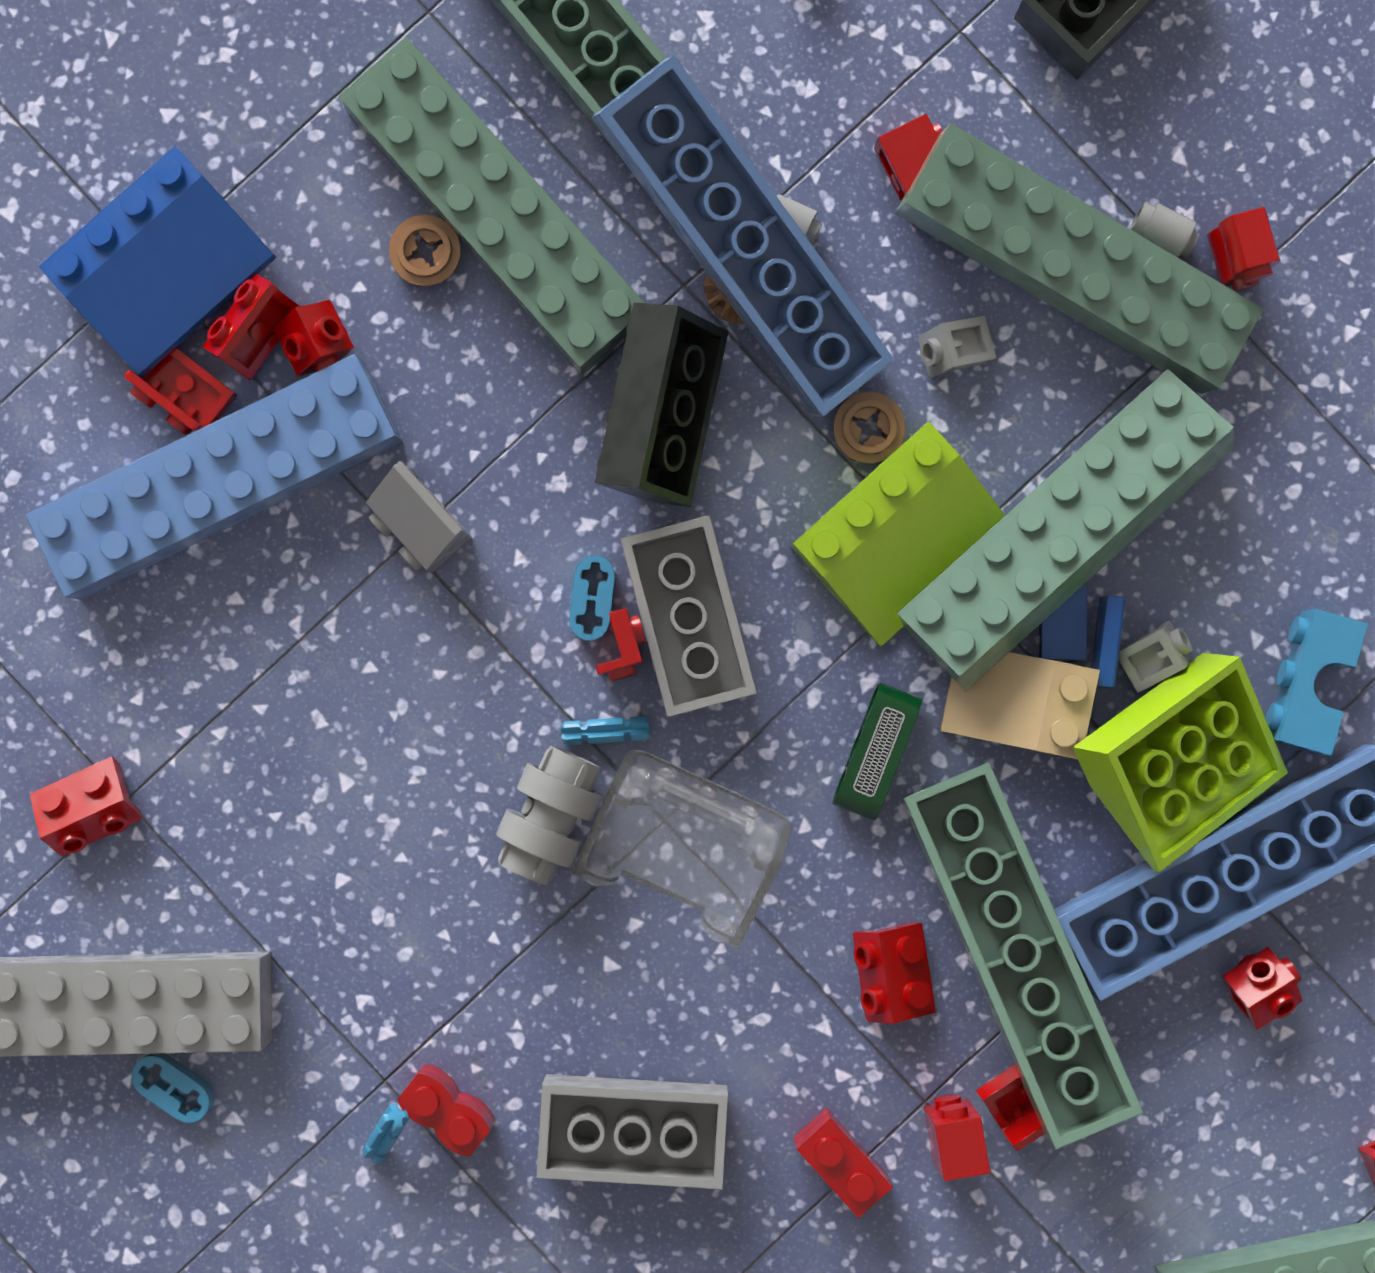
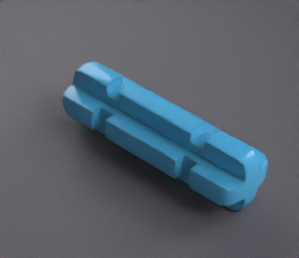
M646 716L630 717V720L623 721V717L587 720V723H581V720L565 721L561 726L562 742L565 745H581L582 741H588V744L625 742V738H631V741H644L650 737L649 719Z
M397 1104L389 1105L386 1108L384 1115L381 1116L368 1138V1143L362 1149L364 1158H371L374 1164L383 1163L386 1154L390 1152L401 1134L403 1126L409 1120V1114L406 1110L400 1111Z

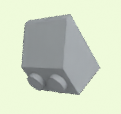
M401 461L392 467L366 501V504L374 511L368 517L370 521L386 538L393 532L404 545L399 550V553L416 571L423 566L427 571L433 573L472 538L417 475Z

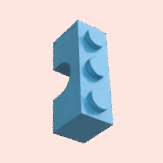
M1319 609L1302 610L1300 616L1294 618L1288 634V641L1292 642L1288 660L1284 659L1276 677V684L1280 686L1277 701L1269 706L1265 716L1275 743L1317 755L1332 756L1344 711L1327 707L1319 701L1314 691L1315 677L1326 665L1338 668H1356L1368 623Z

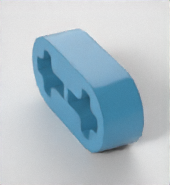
M597 555L588 556L579 562L576 566L573 580L569 623L572 632L578 638L585 641H596L602 638L608 632L611 623L608 613L612 612L615 571L608 560ZM592 564H599L601 572L608 574L607 582H599L597 596L589 595L590 583L588 580L582 579L583 571H591ZM588 601L596 602L595 615L603 618L602 626L594 627L592 634H586L584 626L577 624L578 616H584L587 613Z
M164 1053L148 1054L134 1065L131 1072V1081L134 1088L177 1120L184 1123H194L202 1119L212 1109L214 1104L212 1087L204 1079ZM156 1064L160 1065L163 1068L160 1072L161 1078L171 1085L168 1086L160 1080L153 1085L147 1081L149 1072L145 1070V1067L152 1068ZM176 1088L187 1095L193 1090L197 1091L200 1094L197 1102L202 1107L195 1106L190 1111L184 1107L187 1099L178 1093Z

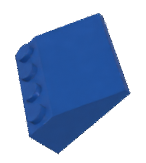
M175 145L46 259L39 268L136 374L142 378L229 301L245 281L252 279L255 273L259 274L277 257Z

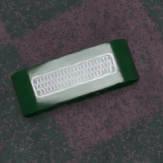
M878 683L832 801L833 805L873 821L876 820L917 719L922 698L884 683Z

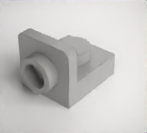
M985 316L941 323L918 337L920 356L926 366L929 378L939 377L951 370L987 364L997 359Z
M1167 621L1161 624L1157 630L1119 649L1118 660L1139 693L1185 669L1192 660L1190 652L1193 651V648L1186 633L1180 627L1175 629L1172 623Z

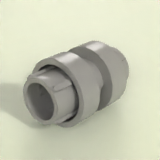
M552 745L546 749L539 766L527 763L516 789L528 795L521 812L506 809L496 832V836L505 841L498 857V864L517 875L544 885H548L549 881L552 880L558 865L571 868L582 844L580 839L571 835L577 817L592 821L602 799L600 793L592 790L599 775L600 767Z

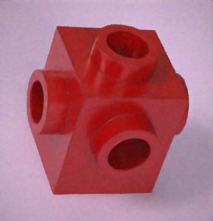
M331 300L296 307L273 328L282 345L283 352L289 359L297 376L318 372L340 361L355 348Z
M1266 947L1257 954H1250L1244 957L1235 968L1222 975L1230 998L1256 1030H1259L1274 1019L1288 1016L1298 1004L1303 1002L1297 983L1302 981L1299 972L1288 958L1285 957L1279 960L1269 947Z

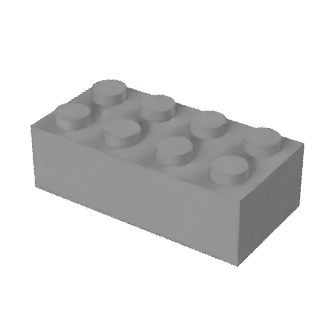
M710 515L620 538L667 717L757 694Z
M546 1074L542 1084L536 1178L723 1189L728 1106L727 1085Z

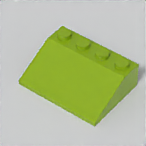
M928 421L800 536L790 548L881 647L903 627L897 613L996 525L1005 514L962 457Z
M1203 652L1189 662L1185 669L1171 675L1073 747L1090 787L1150 867L1157 872H1161L1288 774L1242 660L1238 656Z

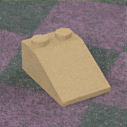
M1009 652L966 692L952 677L950 678L940 731L1078 760L1073 747L1087 736L1100 670Z

